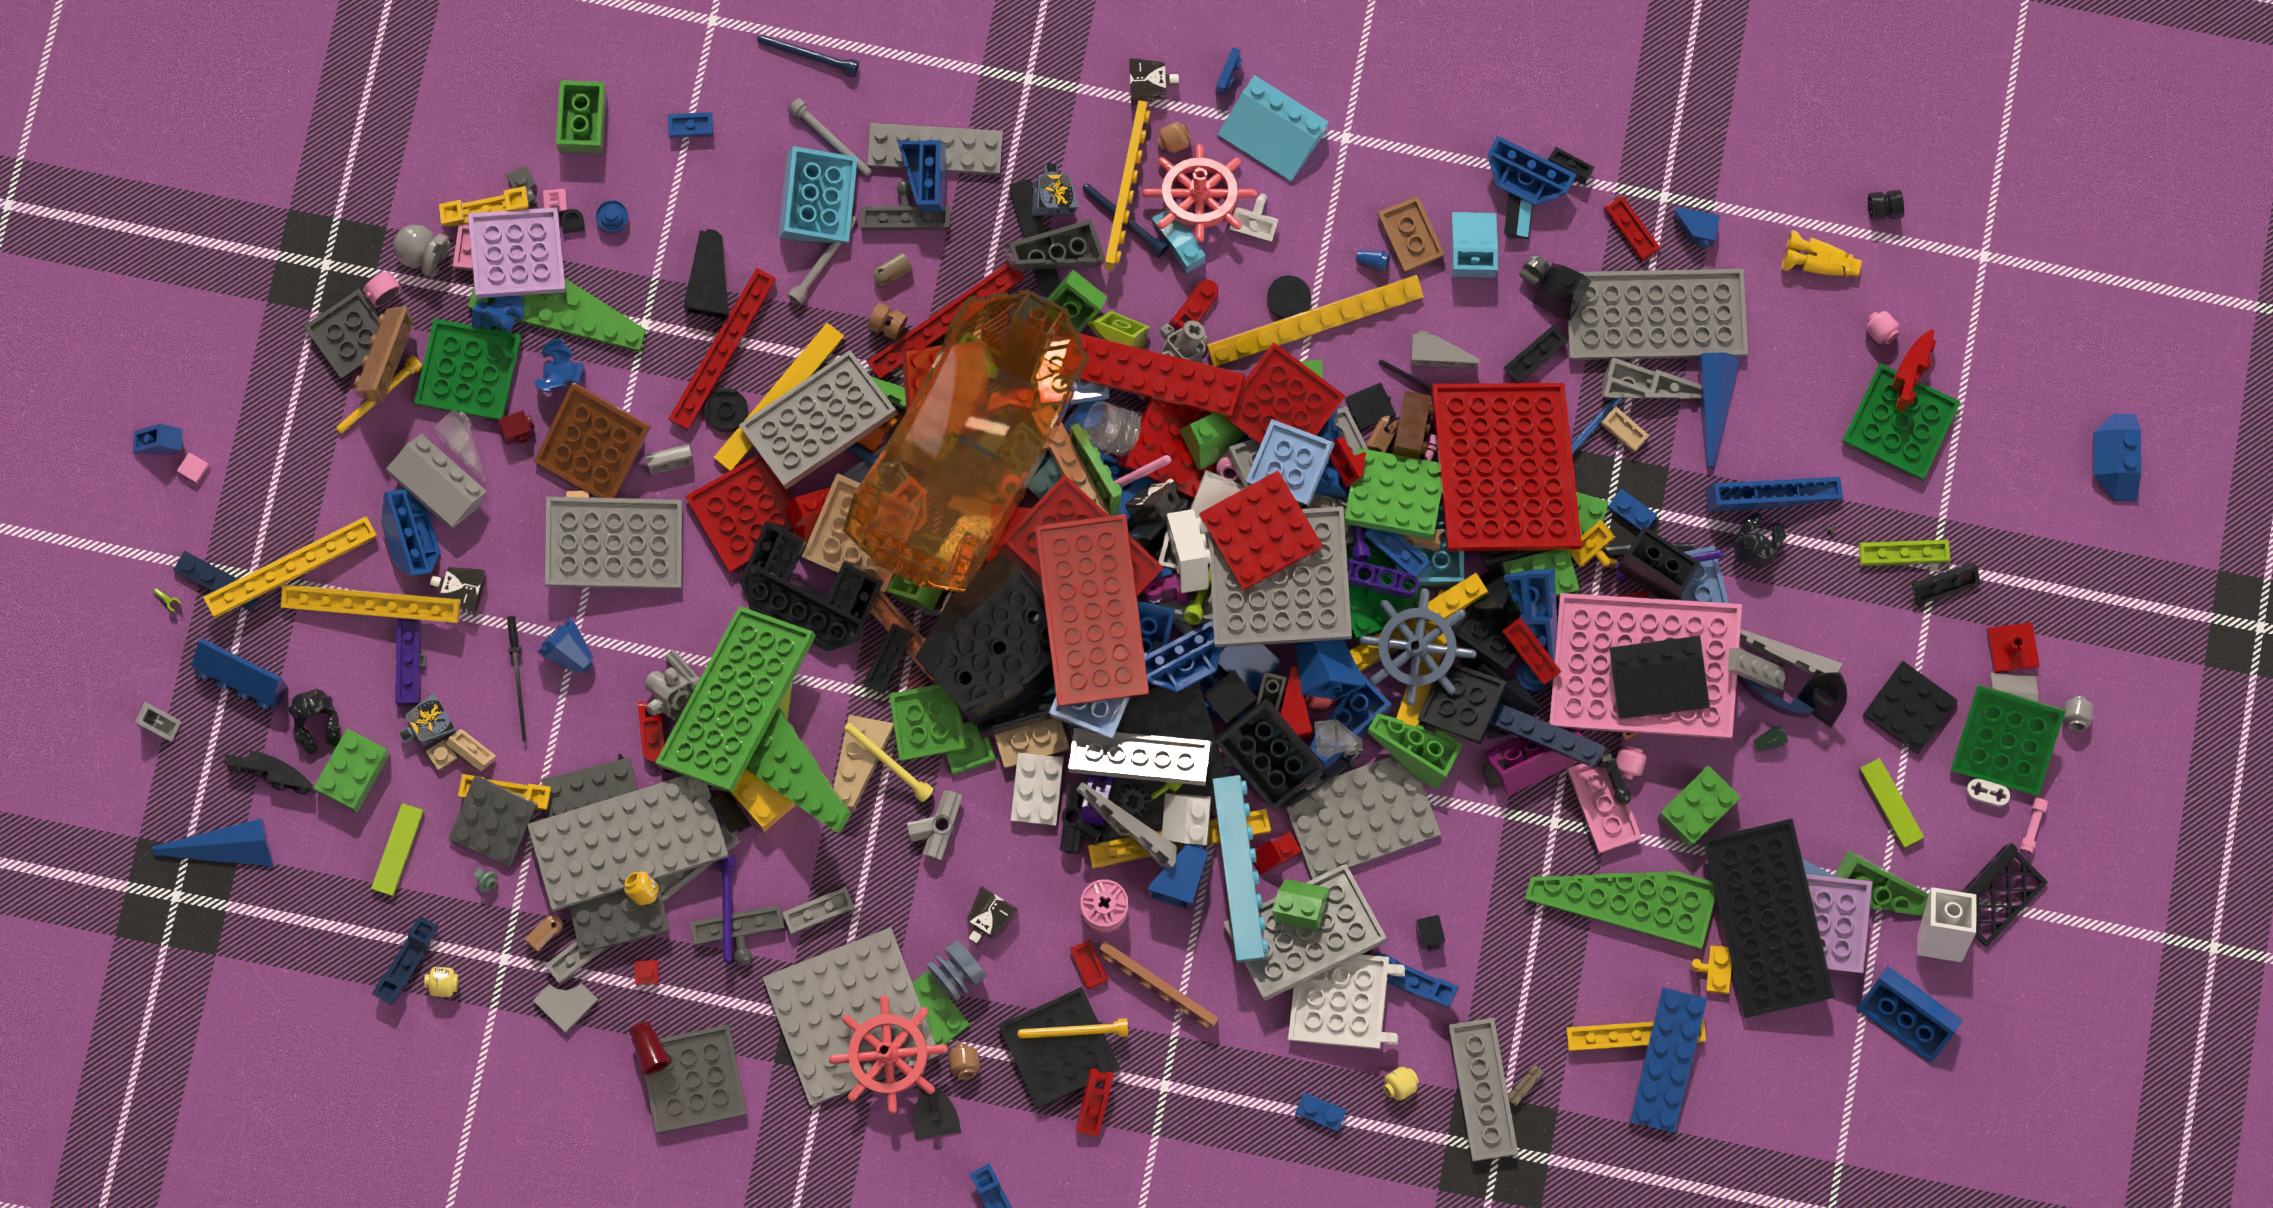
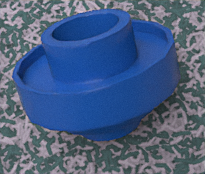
M608 200L598 207L596 221L603 231L617 233L627 226L629 214L621 202Z
M1525 661L1520 664L1516 672V679L1528 692H1538L1544 689L1547 684L1543 685L1528 664Z

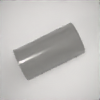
M689 444L645 454L650 475L694 464Z

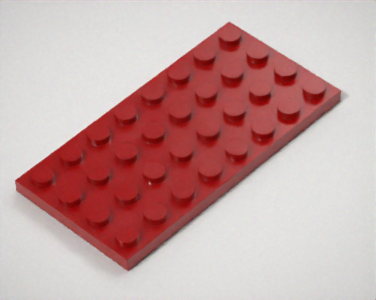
M1126 514L1035 526L1058 707L1149 695Z

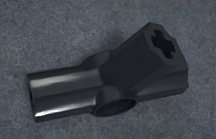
M1068 783L1065 810L1062 812L1061 852L1080 853L1082 837L1096 846L1104 839L1107 832L1101 825L1081 822L1084 797L1076 790L1081 783ZM1078 813V820L1075 823H1071V816Z

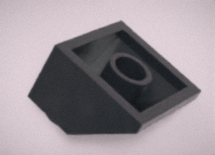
M1552 263L1532 303L1571 321L1591 280L1584 274L1569 267Z

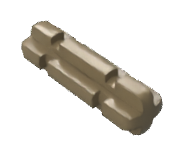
M1536 1065L1528 1072L1529 1075L1526 1074L1515 1087V1091L1509 1094V1102L1514 1106L1522 1100L1521 1097H1524L1534 1086L1536 1080H1539L1544 1072Z

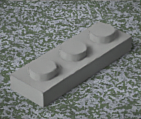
M844 887L782 913L792 935L854 910L855 907L847 888Z

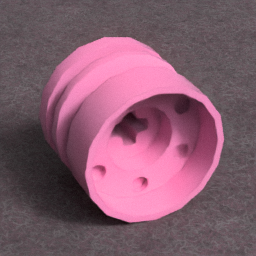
M1097 880L1084 890L1081 897V916L1084 923L1090 929L1099 933H1110L1117 930L1125 922L1128 915V897L1125 890L1118 883L1111 880ZM1101 900L1104 902L1109 901L1107 909L1104 906L1100 908Z

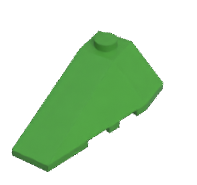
M1379 713L1375 715L1367 730L1375 740L1416 778L1434 789H1437L1446 778L1463 745L1444 732L1438 730L1432 732L1425 730L1424 726L1404 724L1400 719Z
M1850 850L1847 851L1837 869L1836 877L1873 881L1870 908L1919 916L1923 914L1929 893Z

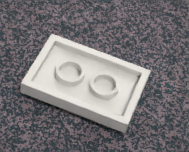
M1018 753L1011 821L1056 825L1063 757Z

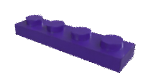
M397 618L396 705L419 704L421 620Z

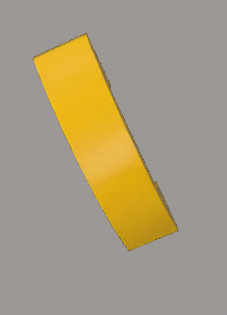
M525 186L504 190V195L467 203L456 200L439 204L442 226L469 225L468 213L526 210L529 208Z
M462 774L458 797H466L474 776ZM481 777L538 803L536 810L548 809L551 787L524 785Z

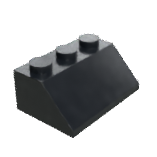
M1185 498L1164 499L1156 506L1152 505L1144 519L1140 518L1134 525L1133 530L1128 532L1129 535L1153 556L1163 546L1167 531V514L1185 511L1188 500Z
M1643 526L1616 570L1660 599L1678 600L1695 574L1700 562Z

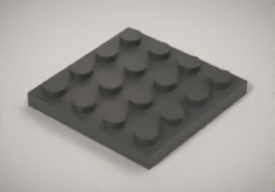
M729 1024L659 1039L672 1063L658 1072L645 1075L656 1134L747 1115Z

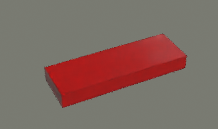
M1623 195L1604 207V211L1641 262L1660 250V246Z
M1519 618L1502 631L1543 685L1562 672L1522 618Z

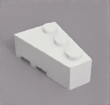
M1194 509L1168 513L1167 530L1172 552L1178 564L1176 570L1181 578V592L1186 593L1209 589L1208 563H1211V555L1209 549L1205 550L1207 546L1205 534L1200 533L1202 531L1200 518H1196Z

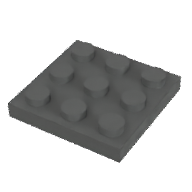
M358 289L304 325V328L343 381L361 368L365 355L369 356L371 338L373 335H377L379 327H377L379 315L361 290Z
M474 776L448 839L510 867L514 863L528 829L527 824L531 822L538 803L479 776Z

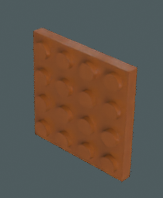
M574 382L571 384L534 462L598 498H616L652 425Z

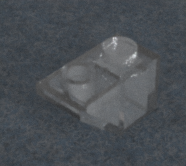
M1338 720L1314 722L1317 755L1322 754L1324 757H1330L1336 753L1345 752L1347 755L1357 754L1358 751H1363L1362 739Z

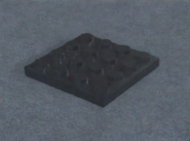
M1082 987L998 1025L1037 1109L1086 1087L1090 1068L1098 1069V1072L1101 1073L1107 1071L1114 1074L1121 1071L1104 1034L1024 1039L1017 1036V1032L1021 1029L1100 1025Z

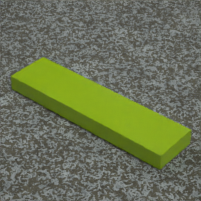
M1949 540L1869 542L1858 544L1860 566L1950 563Z
M1878 758L1861 767L1859 771L1903 849L1923 839L1924 835L1881 759Z
M404 803L401 804L372 884V890L394 897L424 810Z

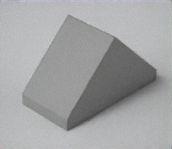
M144 702L135 723L140 729L172 742L181 721Z

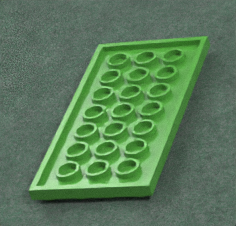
M739 606L655 763L659 767L733 793L814 641L815 633Z

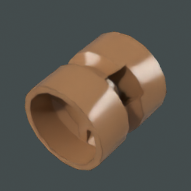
M879 302L869 319L867 328L878 334L884 332L885 337L897 341L905 328L908 315L897 310L892 312L891 307ZM889 319H892L890 326H887Z

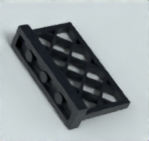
M2013 843L2005 844L1961 891L1976 895L1975 937L1985 947L1989 946L2048 883L2017 851L2018 848ZM2014 858L2021 863V873H2010V862ZM1997 876H2006V889H1995V878ZM2010 876H2021L2022 889L2010 888ZM2026 876H2034L2040 883L2034 889H2026ZM1982 892H1991V905H1980L1979 895ZM1995 892H2006V905H1995ZM2011 892H2022V902L2019 905H2011ZM1980 908H1991V921H1980ZM1995 908H2007V918L2004 921H1996ZM1980 924H1991L1992 934L1987 939L1980 934Z

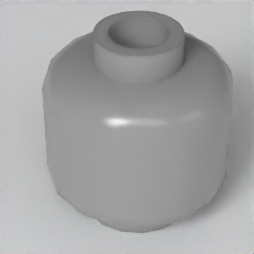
M2075 696L2064 703L2066 713L2063 722L2070 730L2083 731L2092 724L2093 705L2090 701L2082 696Z

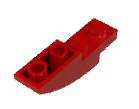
M1930 329L1915 341L1896 372L1891 389L1899 391L1896 410L1904 412L1907 405H1912L1915 397V392L1912 391L1913 386L1917 385L1918 379L1921 378L1925 370H1929L1932 363V358L1929 357V354L1934 351L1936 340L1933 339L1935 330Z

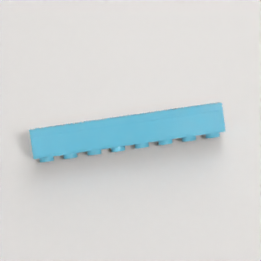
M1240 775L1213 779L1236 959L1238 963L1265 959L1264 953H1269L1267 939H1262V930H1266L1264 916H1259L1258 909L1263 906L1261 894H1256L1255 885H1260L1258 871H1253L1252 862L1257 861L1255 848L1250 849L1249 840L1254 838L1252 826H1247L1246 817L1251 816L1249 803H1244L1243 795L1248 794L1246 781H1241Z

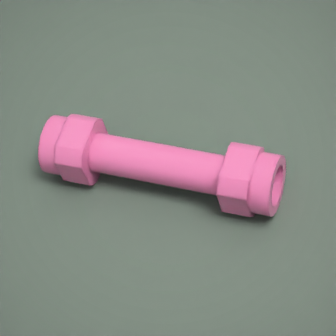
M2035 798L2031 808L2033 811L2026 837L2021 841L2020 851L2029 854L2033 853L2036 845L2034 839L2042 814L2046 813L2048 801Z

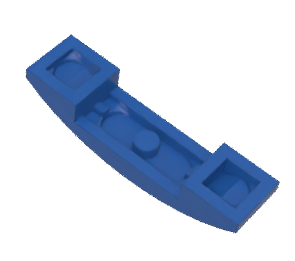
M1377 951L1375 955L1381 957H1389V964L1404 965L1400 963L1397 959L1392 958L1379 951ZM1404 965V977L1388 975L1387 983L1419 998L1450 1008L1459 989V986L1440 978L1436 979L1407 965Z
M990 1163L969 1173L985 1208H1012Z

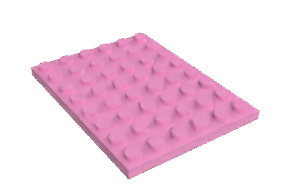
M1560 593L1555 663L1562 672L1553 678L1550 724L1567 729L1733 739L1737 674L1728 671L1729 648H1739L1742 604ZM1700 635L1710 708L1619 720L1609 647Z

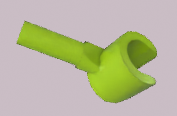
M157 588L153 591V593L164 600L171 612H176L170 607L172 602H177L181 605L179 599L170 598Z
M1167 782L1162 788L1152 793L1151 797L1155 799L1168 789L1175 793L1183 784Z

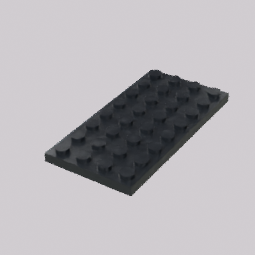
M1793 818L1703 839L1744 1018L1835 998Z

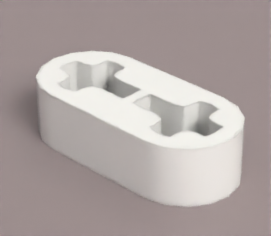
M1974 779L1966 787V794L1971 800L1990 806L2002 807L2010 799V793L2006 787L1985 780ZM1977 784L1980 786L1979 789L1986 791V793L1980 792L1978 795H1975V791L1971 787L1974 788ZM1998 791H2001V796L2005 797V799H2001L1998 802L1996 801L1997 797L1990 795V793L1996 794Z

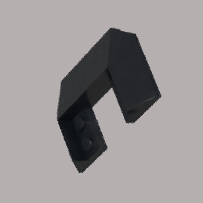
M765 521L740 579L741 587L745 590L749 601V609L813 631L816 637L812 644L827 652L858 642L883 585V579L872 568L864 570L846 560L843 561L828 595L792 576L807 540L792 533L793 527Z

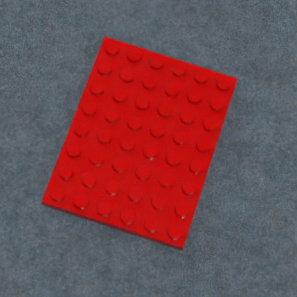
M1564 383L1432 384L1431 392L1447 551L1580 550L1582 540Z

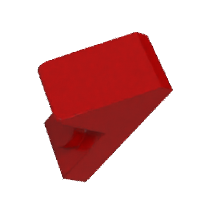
M1340 437L1333 441L1334 447L1329 458L1346 487H1349L1363 475L1366 452L1354 456L1344 437Z
M1289 832L1273 842L1271 840L1257 849L1255 851L1257 862L1254 863L1261 875L1297 856L1301 853V850Z

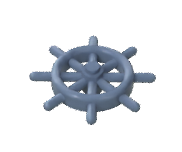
M1426 588L1420 592L1418 608L1407 609L1400 613L1396 612L1388 600H1382L1380 605L1390 620L1383 628L1380 638L1361 636L1359 639L1363 645L1379 647L1380 658L1384 665L1383 669L1371 677L1370 682L1376 685L1388 675H1392L1395 679L1408 684L1406 703L1410 706L1415 704L1417 686L1439 681L1448 694H1454L1456 689L1445 674L1452 667L1455 657H1476V651L1473 649L1457 648L1456 637L1451 628L1465 617L1466 612L1463 609H1459L1445 620L1439 614L1428 610L1429 590ZM1417 618L1415 635L1404 621ZM1426 619L1438 625L1424 636ZM1396 627L1407 641L1390 639ZM1444 633L1447 646L1430 644ZM1389 648L1406 650L1396 659L1391 660ZM1429 653L1445 655L1442 664L1438 666ZM1412 658L1410 675L1398 669ZM1421 659L1432 673L1419 676Z

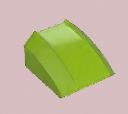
M1109 311L1088 323L1089 327L1100 339L1143 349L1150 330V326L1113 311Z

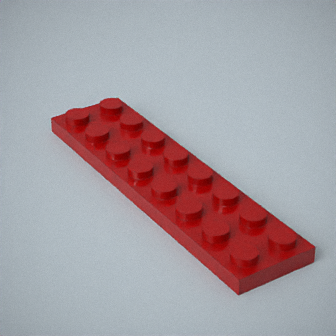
M1076 332L1073 334L1061 372L1063 377L1230 418L1234 416L1246 377L1244 373Z

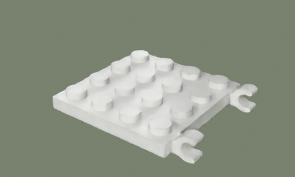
M1359 955L1295 986L1293 989L1288 1040L1380 1049L1381 1043L1397 1045V1033L1382 1032L1388 975L1404 977V965L1389 964V957Z

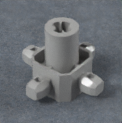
M1188 321L1183 328L1177 331L1169 324H1165L1160 328V334L1165 339L1161 347L1162 354L1203 363L1200 359L1205 352V346L1209 339L1205 334L1204 327L1200 323Z
M673 668L667 669L665 674L660 671L650 673L646 678L645 688L654 694L655 699L647 705L648 713L657 715L663 712L677 723L700 678L696 676L687 680Z

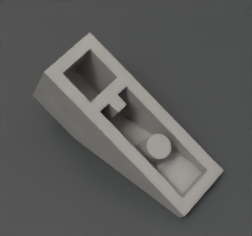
M1425 331L1412 335L1410 366L1478 368L1479 359L1442 338L1430 335L1429 332Z

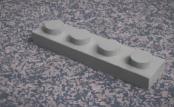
M1729 648L1728 671L1772 690H1783L1785 681L1783 667L1739 648Z

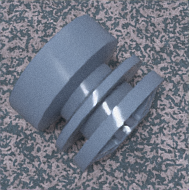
M955 940L945 948V952L949 957L947 961L937 955L935 959L940 967H937L932 961H929L926 966L939 988L957 1002L961 996L956 988L967 994L968 990L964 984L966 980L976 986L987 975L969 951L958 940Z

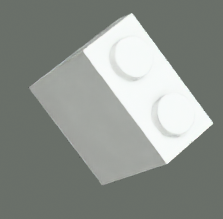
M1205 470L1190 510L1194 509L1196 518H1200V512L1241 491L1245 486ZM1201 520L1202 531L1200 532L1208 534V530Z
M1931 887L1917 935V955L1962 962L1976 934V895Z

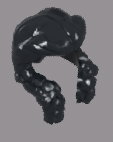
M1753 513L1745 519L1737 539L1733 542L1737 560L1756 569L1765 568L1774 562L1783 541L1787 537L1784 524L1781 522L1773 524L1771 533L1773 546L1766 536L1759 533L1747 534L1763 522L1760 513Z
M312 689L297 694L292 700V706L289 708V713L294 718L297 743L301 744L308 754H313L318 750L314 738L303 726L307 718L319 713H325L329 716L327 725H325L327 742L333 747L337 746L340 741V726L338 724V713L333 707L332 697L327 696L324 691L319 689Z

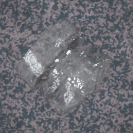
M1098 401L1088 411L1083 429L1088 432L1093 448L1096 447L1098 450H1105L1108 453L1121 457L1131 452L1139 438L1140 418L1134 411L1118 408L1104 401Z

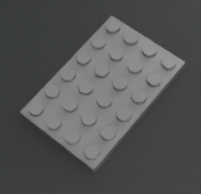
M849 350L739 424V426L784 488L788 489L898 413L855 355Z
M546 497L545 587L681 589L682 500Z
M1394 756L1337 775L1294 806L1285 808L1312 879L1341 865L1347 864L1348 868H1352L1441 836L1421 780L1416 778Z
M1347 864L1306 882L1330 888L1319 931L1274 922L1272 910L1276 897L1262 903L1263 907L1258 908L1259 916H1264L1266 930H1262V939H1267L1269 953H1264L1265 959L1243 963L1263 1001L1387 942V937ZM1229 919L1223 922L1234 944L1232 921Z

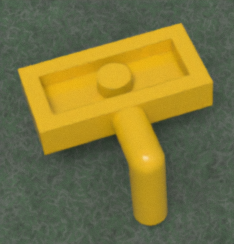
M1599 520L1581 536V549L1569 550V553L1580 567L1586 565L1596 556L1604 567L1614 568L1616 567L1617 560L1608 558L1602 550L1616 537L1605 523Z
M1710 945L1708 964L1701 963L1699 959H1694L1690 964V970L1707 973L1705 992L1729 994L1732 968L1728 947Z

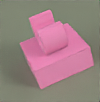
M565 189L543 190L544 208L557 207L558 213H564L567 210Z

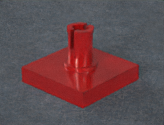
M2032 622L1987 628L1994 673L2032 669L2040 666Z

